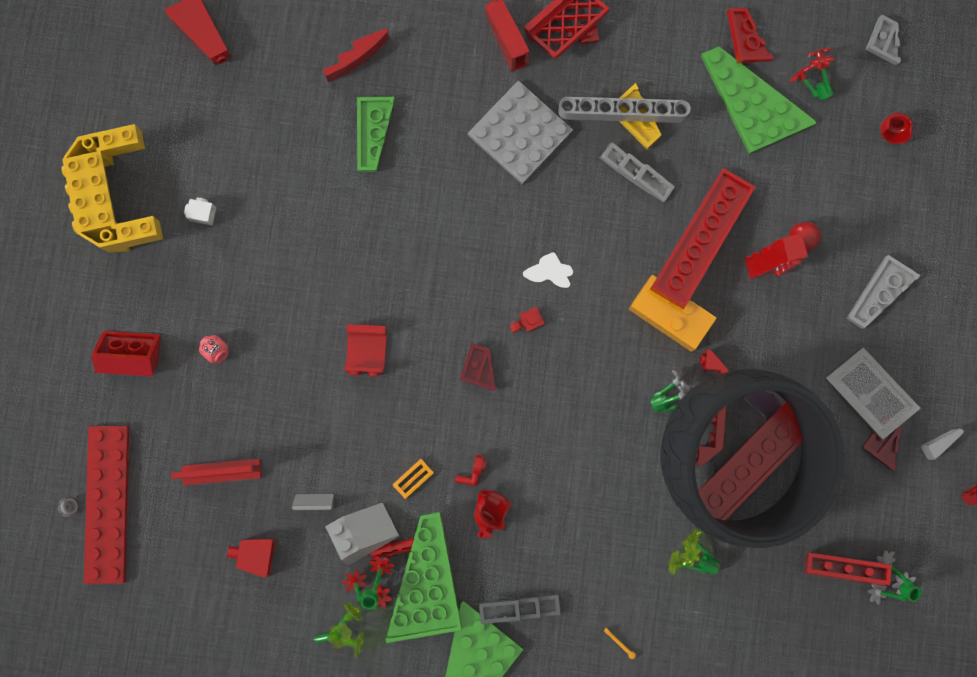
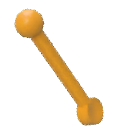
M605 628L604 632L628 654L629 658L635 659L636 653L630 651Z

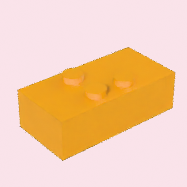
M651 275L628 309L689 351H694L716 320V317L691 300L682 309L651 291L650 288L657 278Z

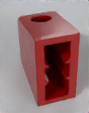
M243 539L240 541L239 547L229 546L227 558L237 559V569L267 578L271 573L276 539Z

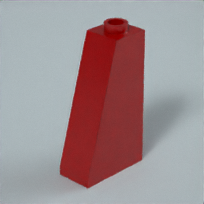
M182 0L164 9L169 19L214 65L225 63L231 57L202 0Z
M493 0L485 6V14L511 72L527 66L530 51L504 1Z

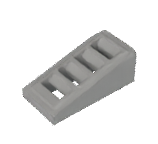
M952 429L921 445L928 460L937 459L964 433L963 429Z

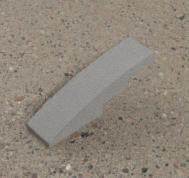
M613 142L607 146L600 156L601 160L618 173L662 202H665L675 187L648 164L641 163L630 153L626 154Z

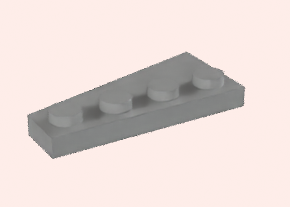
M885 256L846 319L862 329L865 328L921 275L893 257Z

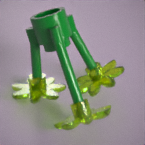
M695 529L692 534H687L688 539L682 542L686 552L681 553L680 557L679 550L672 552V559L668 561L670 564L668 572H671L673 576L675 570H679L681 567L693 569L703 574L707 572L714 575L718 572L720 562L714 558V554L707 551L699 543L700 537L698 536L702 533L701 530ZM702 551L706 556L701 558L698 554ZM694 561H698L699 566H695Z

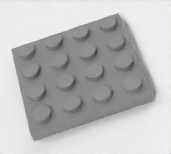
M517 81L467 134L523 185L573 132V129L521 82Z

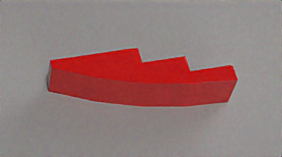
M387 28L353 41L354 49L338 55L340 63L323 69L327 81L330 82L347 74L375 54L389 39Z

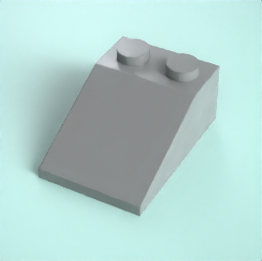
M383 503L345 515L325 526L340 559L348 566L399 537Z

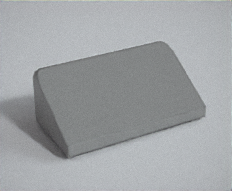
M334 494L295 495L292 509L332 510L334 508Z

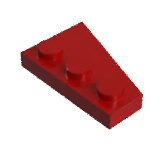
M747 7L730 8L727 11L737 63L771 62L774 58L771 53L767 52L764 46L766 44L764 39L759 37L756 31L757 26Z

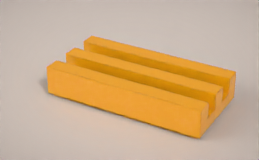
M420 459L393 486L406 499L434 472ZM422 465L423 468L401 488L398 486L418 466ZM427 470L428 474L405 493L404 490Z

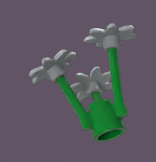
M672 370L676 376L672 380L673 382L661 391L654 393L655 397L650 399L656 413L674 410L676 405L670 406V402L682 399L690 391V386L686 385L676 370ZM674 386H678L681 391L678 395L670 398L667 395H663Z
M885 550L882 557H876L878 560L876 563L892 565V562L896 560L892 558L895 552L891 551L888 553ZM893 565L891 570L896 574L895 578L899 582L892 584L893 588H898L896 594L885 591V586L872 585L873 589L868 590V593L872 594L870 602L876 601L878 605L881 598H886V596L900 599L903 602L907 599L911 602H916L922 594L921 589L913 584L916 577L908 578L907 572L902 574Z

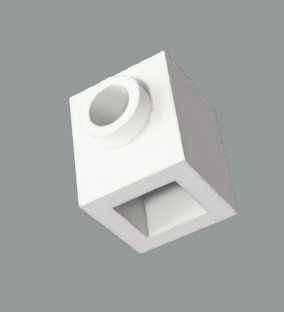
M203 198L190 199L189 204H186L184 210L186 218L191 222L213 225L216 207Z

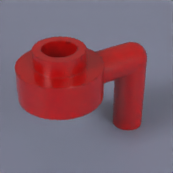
M476 454L472 476L456 475L455 483L476 486L481 471L485 472L487 460H483L484 456Z

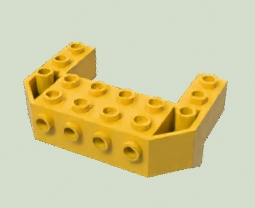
M135 124L79 136L62 159L64 165L62 166V173L67 181L65 190L70 197L69 210L74 217V221H72L73 229L77 234L108 253L131 251V246L163 239L160 221L154 216L119 224L115 222L105 167L114 165L112 156L145 149L142 131Z

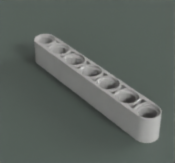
M564 97L560 101L558 113L561 118L569 120L681 123L687 119L691 107L684 100ZM568 105L572 110L565 111L562 107ZM588 106L591 110L586 112L581 107ZM605 106L610 111L603 112L600 108ZM625 107L628 109V112L623 113L619 108ZM645 108L647 113H641L638 109ZM663 108L666 111V113L661 114L658 112L657 109ZM682 109L685 114H679L676 110Z

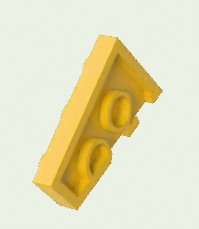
M636 83L620 97L643 99ZM625 107L619 108L623 113L628 112V109ZM645 108L638 109L641 113H647ZM619 121L646 149L661 137L655 122Z

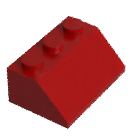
M103 331L91 354L95 373L153 376L159 360L160 334Z

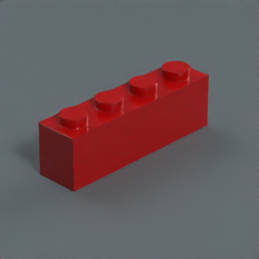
M807 553L804 574L886 587L890 585L892 565Z

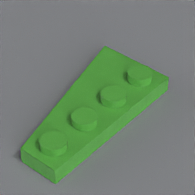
M357 97L358 172H377L395 97Z

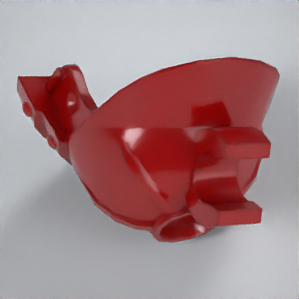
M482 489L477 495L474 518L477 526L480 527L478 538L491 539L493 530H503L505 528L504 517L512 504L501 494L493 490Z

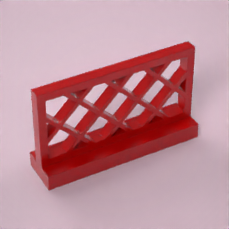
M554 0L524 26L525 34L530 41H535L556 60L610 12V8L600 0H589V3H578L579 0ZM591 7H600L602 11L599 14H591ZM568 8H576L575 15H565V11ZM578 8H589V14L578 15ZM578 19H588V23L585 26H578ZM555 20H562V27H551ZM565 20H575V26L564 27ZM575 31V35L572 38H564V32ZM542 32H548V39H539L537 36ZM551 32H562L561 38L551 39ZM561 43V47L556 52L550 48L551 44Z
M261 459L182 466V472L171 473V479H182L183 485L262 478Z

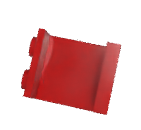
M347 324L348 345L344 371L349 372L350 376H360V373H368L369 377H379V374H384L386 326Z

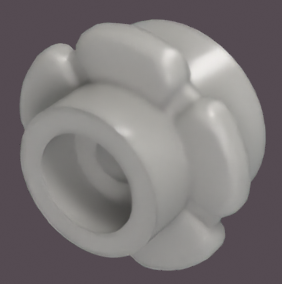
M63 498L60 500L58 511L64 517H70L71 514L77 511L78 505L74 499Z

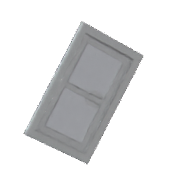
M864 348L859 350L826 378L833 388L882 440L920 409L914 400Z

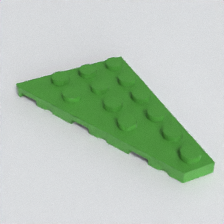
M719 46L701 55L748 154L754 153L816 124L813 118L743 64L737 63L735 58Z
M441 511L420 516L385 639L386 643L462 630Z
M463 600L459 609L462 630L455 631L445 677H503L523 651V648L493 623L481 624L480 613Z

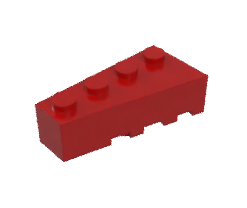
M802 234L781 238L770 244V246L762 248L760 254L757 251L752 253V256L745 257V262L750 279L775 274V277L787 274L786 272L802 264V260L808 257Z

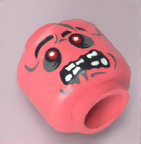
M217 335L206 336L200 342L199 352L208 362L221 363L228 356V345Z

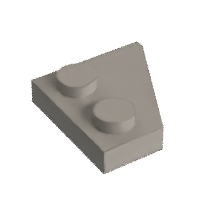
M881 15L876 22L865 50L894 65H898L901 61V57H898L897 49L900 46L898 22Z

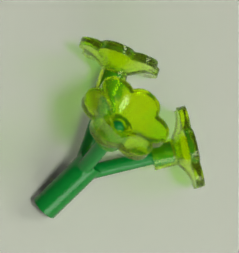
M345 602L343 605L347 609V613L343 616V619L337 625H332L329 633L315 636V642L318 644L329 641L333 643L336 649H340L342 646L354 647V656L357 657L363 644L364 632L359 633L357 639L350 638L352 631L346 627L345 622H349L352 618L360 621L363 617L357 608L352 606L351 603Z

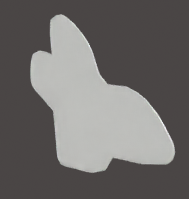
M554 252L543 256L539 264L523 272V276L531 281L542 282L548 279L555 285L563 288L570 286L567 277L573 274L571 266L561 264Z

